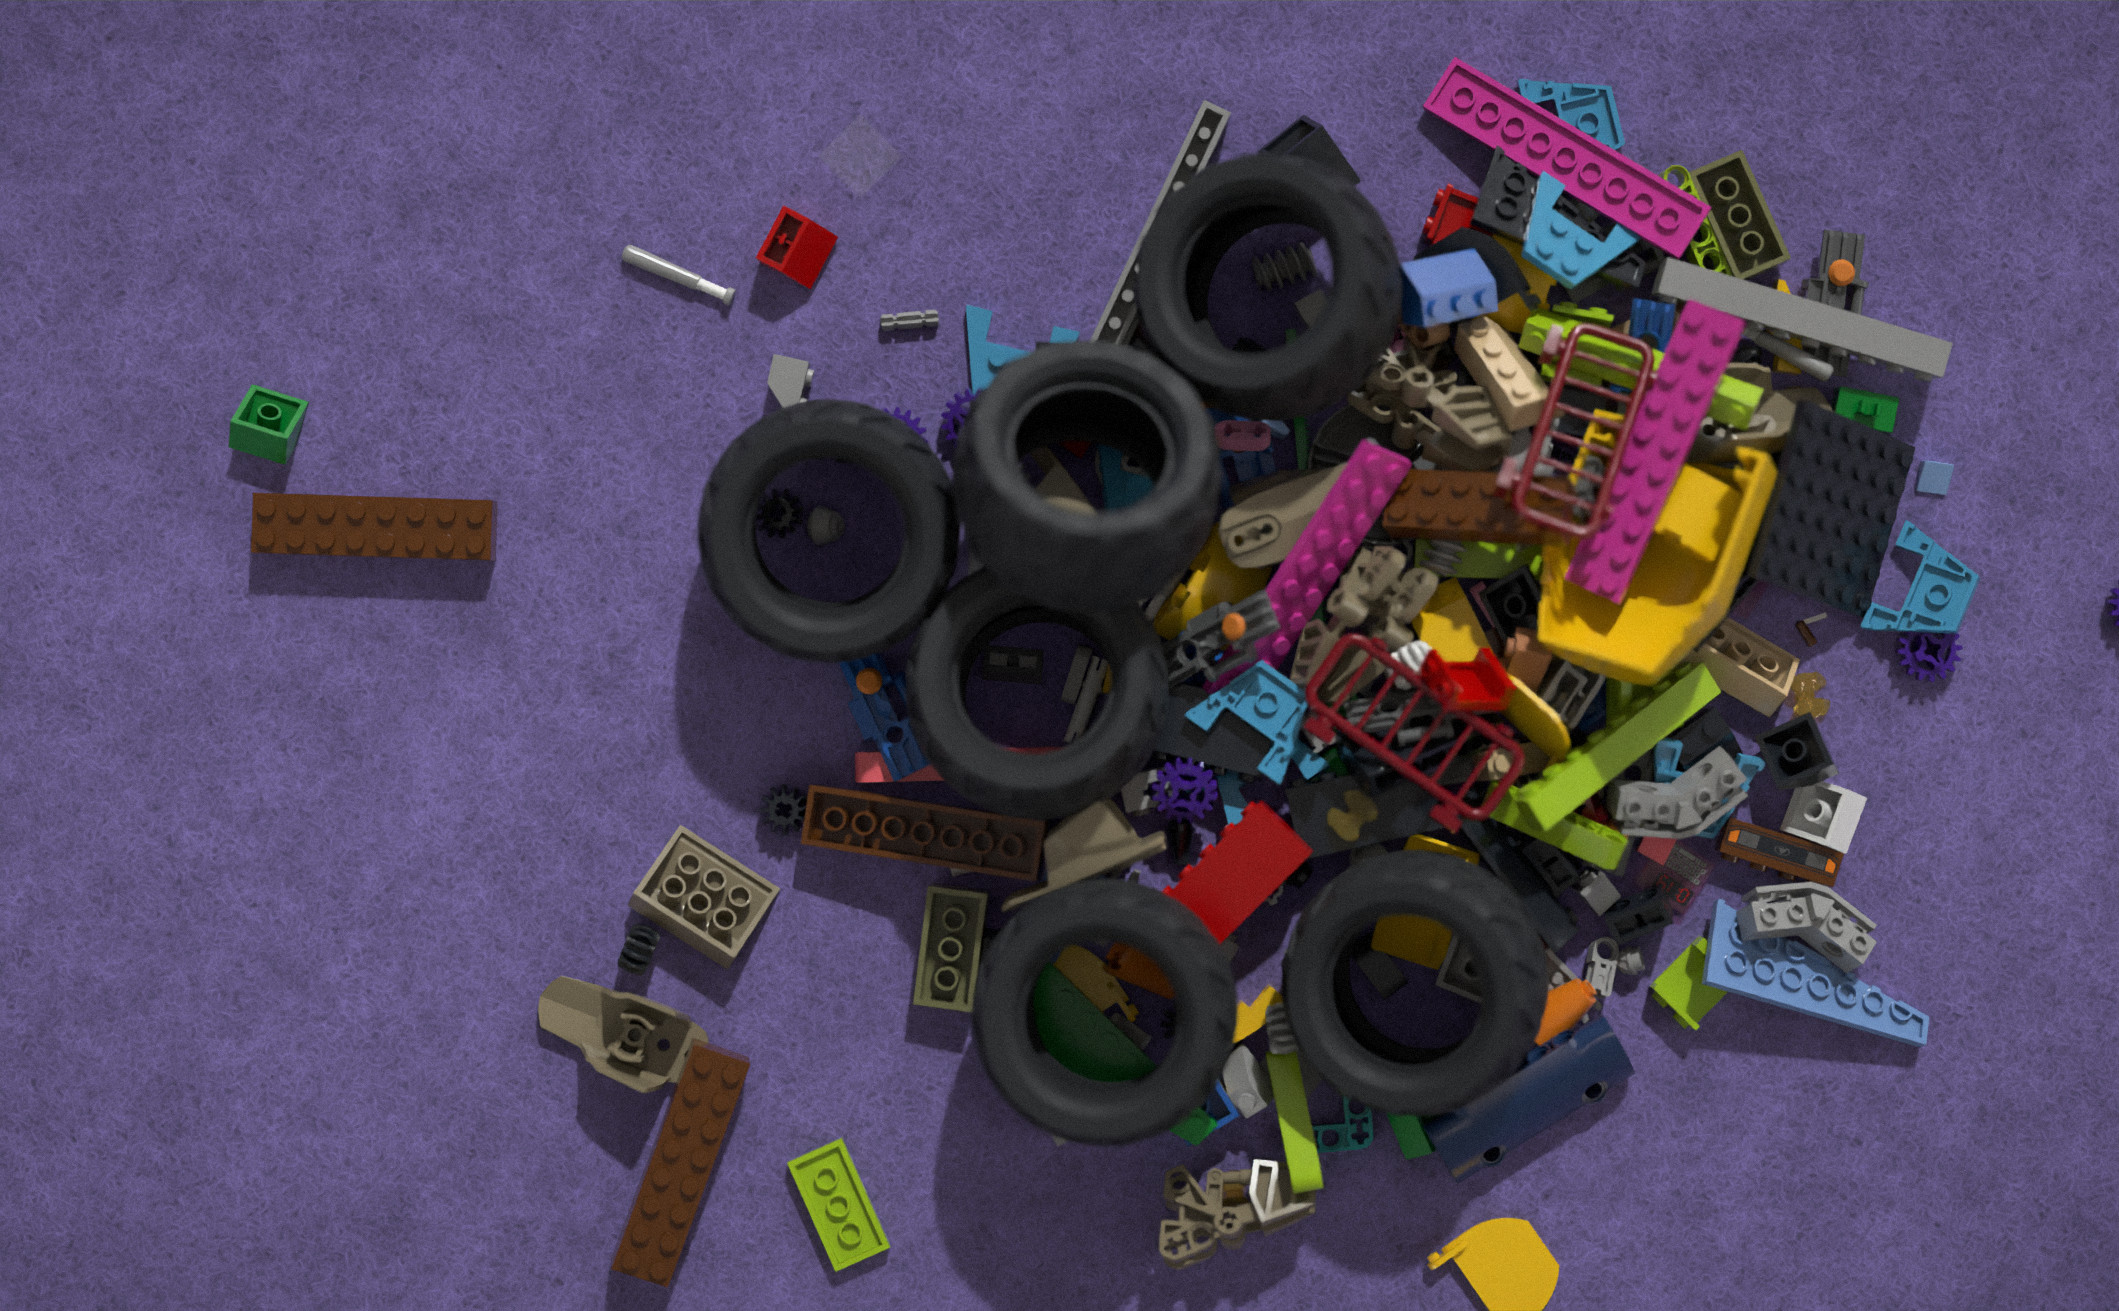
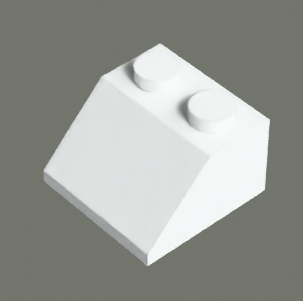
M1824 781L1812 786L1795 788L1780 830L1846 854L1867 798Z

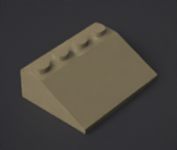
M680 825L632 894L628 906L728 970L780 888Z

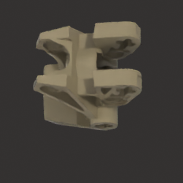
M1405 336L1403 343L1404 351L1392 353L1390 348L1387 352L1384 351L1371 376L1357 390L1346 394L1347 402L1373 420L1380 423L1395 421L1391 440L1396 446L1408 449L1414 447L1418 441L1425 446L1422 459L1454 471L1482 472L1505 462L1512 447V436L1485 386L1457 387L1455 384L1457 375L1454 371L1443 370L1435 373L1431 369L1442 343L1431 345L1433 347L1431 351H1424L1416 347L1408 336ZM1386 405L1391 410L1387 412L1381 411L1376 406ZM1427 405L1434 409L1432 422L1417 412L1416 409L1420 407L1424 409Z
M1364 547L1357 548L1341 572L1339 589L1329 599L1327 608L1334 616L1328 625L1317 619L1306 623L1302 629L1289 680L1305 691L1311 677L1334 644L1343 636L1346 625L1351 628L1357 626L1364 620L1365 616L1376 617L1378 615L1380 617V620L1366 637L1370 641L1376 636L1389 645L1388 648L1394 652L1411 643L1413 633L1404 626V623L1412 621L1435 592L1438 577L1425 568H1407L1405 573L1401 572L1405 563V556L1392 547H1375L1372 556L1371 552ZM1357 646L1348 647L1317 691L1318 700L1334 704L1362 665L1368 653ZM1373 658L1342 704L1385 671L1384 665Z
M1254 1159L1253 1169H1240V1172H1222L1218 1168H1213L1207 1174L1206 1193L1203 1192L1183 1164L1165 1172L1163 1197L1167 1200V1208L1178 1212L1177 1221L1161 1220L1160 1253L1166 1266L1177 1271L1212 1257L1217 1251V1240H1220L1223 1247L1228 1250H1238L1244 1245L1246 1234L1262 1230L1264 1236L1267 1237L1315 1214L1316 1190L1293 1194L1286 1162ZM1181 1173V1175L1171 1178L1174 1174ZM1183 1181L1187 1183L1182 1189L1173 1188L1177 1182ZM1224 1184L1250 1185L1249 1195L1251 1203L1234 1208H1223ZM1205 1236L1209 1238L1205 1244L1196 1243L1200 1237ZM1189 1242L1191 1246L1190 1250H1187V1246L1185 1243ZM1212 1246V1248L1208 1252H1202ZM1177 1249L1178 1254L1173 1255L1171 1250Z

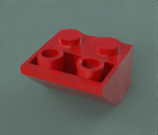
M783 205L756 256V260L811 290L839 237L811 219Z

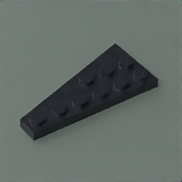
M1497 145L1493 150L1469 224L1523 246L1527 225L1533 209L1532 202L1536 195L1537 180L1525 172L1527 168L1521 163L1515 164L1504 155L1505 151ZM1560 195L1552 206L1553 210L1602 243L1605 242L1608 236L1600 231L1601 226L1594 221L1590 223L1578 213L1580 210L1563 196ZM1628 248L1593 275L1635 293L1639 288L1646 262Z

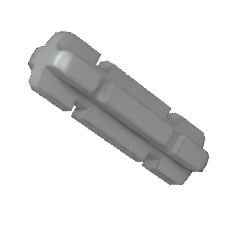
M926 310L925 313H921V311L897 313V316L883 314L880 318L881 328L884 331H891L894 328L902 330L923 328L922 325H927V327L939 325L937 310Z

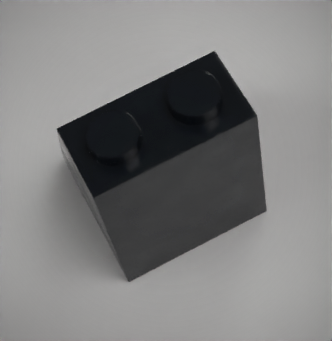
M1302 115L1257 151L1258 153L1283 154L1308 159L1337 172L1354 186L1361 182L1324 126L1305 115Z

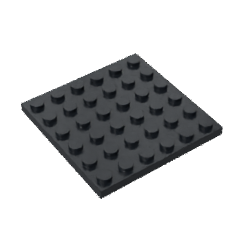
M1798 399L1747 576L1848 614L1864 618L1872 603V596L1880 576L1881 565L1885 551L1888 548L1892 527L1897 517L1898 506L1905 489V482L1913 461L1915 447L1810 401Z

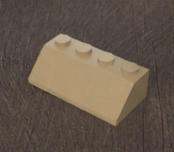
M1487 317L1458 324L1454 350L1478 386L1486 387L1508 430L1511 432L1537 424L1549 388L1521 348L1518 347L1519 345L1510 332ZM1555 409L1552 419L1563 416L1564 411Z
M1728 617L1698 653L1691 649L1676 664L1680 665L1686 661L1690 663L1703 662L1718 688L1770 718L1787 697L1800 659Z

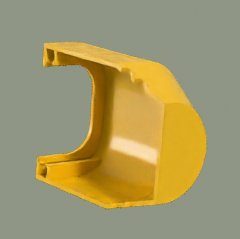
M1595 409L1593 414L1622 425L1624 416ZM1591 421L1583 442L1613 452L1619 430ZM1581 447L1573 468L1582 471L1587 456L1599 458L1607 469L1611 457ZM1738 447L1736 453L1745 467L1744 470H1740L1739 467H1736V470L1707 463L1684 462L1685 465L1724 483L1744 495L1745 498L1740 512L1713 561H1702L1694 558L1681 549L1665 542L1666 535L1654 531L1621 604L1564 579L1582 539L1570 537L1569 546L1543 545L1542 558L1544 560L1543 575H1541L1543 593L1542 603H1540L1538 640L1542 645L1557 656L1600 675L1634 684H1655L1726 615L1777 476V471L1768 454ZM1570 474V479L1575 486L1579 476ZM1572 519V525L1577 526L1576 523H1575V522L1573 521V519Z

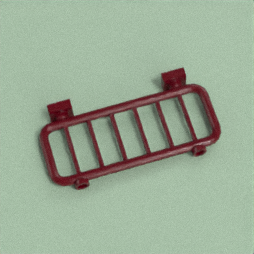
M1583 323L1572 328L1566 340L1560 338L1564 328L1552 324L1538 362L1550 366L1554 356L1559 357V361L1520 473L1516 472L1518 460L1506 457L1493 495L1504 499L1508 489L1514 490L1512 506L1519 518L1572 538L1586 539L1598 532L1602 522L1609 523L1615 506L1608 503L1646 389L1654 388L1659 373L1653 371L1655 362L1653 350L1648 344L1639 339L1595 324ZM1589 335L1638 352L1643 359L1640 371L1637 372L1576 351L1579 338ZM1573 356L1636 377L1637 380L1631 398L1567 377ZM1564 382L1628 404L1622 425L1557 403ZM1555 409L1619 430L1613 452L1549 430ZM1546 435L1611 457L1604 478L1540 457ZM1537 462L1602 484L1595 505L1530 483ZM1530 489L1593 511L1588 525L1578 527L1528 509L1524 503L1527 490Z
M1359 634L1342 636L1334 644L1305 688L1307 706L1318 717L1316 719L1309 717L1302 728L1328 745L1336 735V733L1331 731L1334 726L1444 803L1442 807L1433 805L1427 816L1451 833L1456 832L1462 823L1456 818L1458 814L1471 821H1481L1488 818L1507 794L1525 765V756L1522 748L1511 739L1514 733L1500 723L1494 728L1472 711H1450L1469 725L1433 777L1429 779L1412 767L1411 764L1448 711H1445L1444 708L1441 710L1406 762L1389 751L1386 746L1423 693L1439 704L1440 702L1422 676L1386 652L1389 645L1383 640L1374 636L1370 641ZM1350 646H1357L1368 653V656L1330 709L1318 700L1317 691L1345 650ZM1375 658L1392 670L1393 673L1355 727L1335 712L1372 659ZM1400 676L1419 690L1382 743L1379 744L1362 732L1361 729L1396 678ZM1473 728H1475L1492 740L1493 744L1455 797L1436 782ZM1500 746L1512 755V765L1485 804L1479 809H1473L1462 802L1461 799L1497 747Z

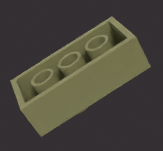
M1743 150L1689 172L1700 201L1711 207L1707 217L1733 277L1747 281L1782 266L1791 259Z
M934 882L928 885L913 1000L914 1005L972 1012L973 993L982 960L990 890Z

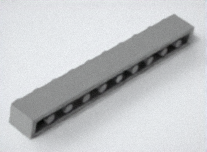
M1206 100L1203 101L1090 341L1122 344L1134 317L1137 315L1134 285L1138 273L1136 258L1142 237L1157 218L1155 212L1169 194L1193 180L1191 177L1193 174L1207 167L1230 119L1231 112Z
M1669 257L1660 261L1651 295L1659 297L1658 302L1674 305L1677 303L1686 305L1690 298L1747 322L1746 329L1761 332L1762 328L1773 331V337L1783 340H1790L1791 337L1800 339L1803 346L1818 349L1820 345L1830 348L1829 353L1832 355L1847 357V354L1858 357L1857 361L1862 364L1875 366V363L1886 365L1885 370L1896 374H1903L1904 371L1915 374L1914 379L1931 383L1932 379L1943 378L1953 344L1952 342Z

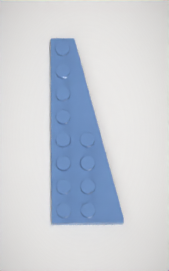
M1717 899L1713 902L1702 984L1920 1048L1926 1045L1929 1016L1901 1000L1895 1001L1880 992V988L1865 984L1855 978V974L1842 971L1832 965L1831 961L1795 940L1791 942L1784 937L1742 941L1736 914L1737 910L1726 905L1722 899Z

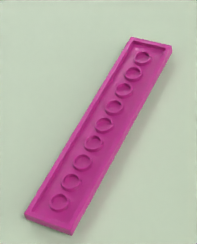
M1456 57L1453 58L1423 105V110L1492 151L1498 145L1505 151L1504 155L1515 164L1521 163L1527 168L1526 171L1538 178L1545 171L1566 186L1562 192L1614 223H1620L1643 240L1677 260L1681 258L1711 211L1709 205Z
M1688 299L1656 371L1659 374L1654 388L1648 389L1640 407L1608 503L1615 506L1609 523L1602 522L1600 529L1595 535L1581 540L1564 579L1616 603H1622L1747 322L1693 299Z
M1365 440L1361 442L1265 589L1280 629L1254 643L1257 660L1251 663L1246 661L1220 675V679L1213 683L1207 679L1202 686L1207 693L1214 694L1261 660L1273 669H1278L1300 636L1302 629L1309 622L1412 466V463L1407 458ZM1230 643L1218 663L1241 650H1234L1232 643Z

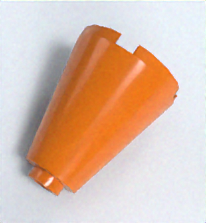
M1119 942L1113 944L1105 957L1110 962L1108 966L1103 964L1102 967L1106 973L1164 998L1171 999L1175 996L1167 977L1154 961L1133 947Z
M1576 978L1548 991L1546 1011L1539 1034L1535 1040L1539 1046L1565 1030L1574 1029L1596 1002L1594 997L1596 991L1586 979L1581 981Z

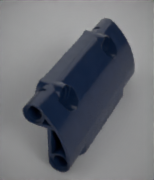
M1601 1014L1580 1027L1578 1031L1573 1029L1565 1030L1528 1052L1510 1077L1501 1086L1485 1095L1482 1099L1458 1110L1442 1113L1422 1126L1454 1180L1459 1184L1486 1166L1495 1167L1503 1162L1505 1154L1587 1103L1596 1104L1601 1102L1608 1090L1634 1075L1635 1071L1615 1032Z

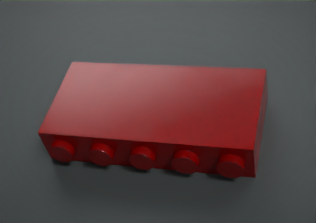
M1263 799L1257 805L1252 801L1240 813L1244 818L1236 826L1231 822L1219 834L1222 840L1215 847L1210 843L1198 855L1201 861L1194 868L1189 864L1177 876L1180 882L1173 889L1168 885L1162 891V893L1181 902L1196 914L1210 933L1214 935L1219 944L1314 851Z

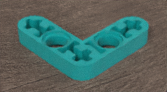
M1342 1096L1344 1122L1312 1125V1130H1317L1316 1139L1319 1145L1316 1148L1317 1153L1367 1148L1373 1141L1371 1109L1365 1106L1361 1113H1353L1348 1107L1350 1100ZM1367 1117V1122L1361 1121V1128L1363 1132H1368V1136L1363 1137V1142L1358 1143L1356 1138H1351V1134L1356 1133L1357 1129L1355 1122L1349 1124V1118L1362 1119ZM1328 1129L1335 1130L1338 1133V1141L1332 1146L1325 1145L1321 1140L1323 1132Z

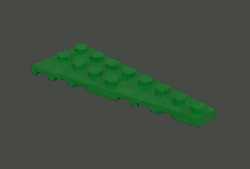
M1050 960L1048 961L1036 986L1034 1015L1036 1026L1044 1045L1062 1066L1083 1078L1110 1083L1140 1077L1158 1066ZM1200 1106L1184 1121L1169 1131L1198 1146L1218 1123Z

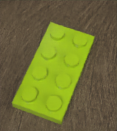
M842 1137L787 1162L835 1272L890 1248L891 1245Z

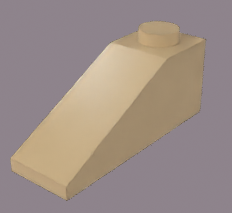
M1532 741L1519 743L1518 745L1522 748L1525 756V765L1520 775L1544 771L1551 758ZM1497 747L1477 776L1476 781L1502 779L1512 765V755L1502 747ZM1488 750L1473 756L1474 768L1477 767Z

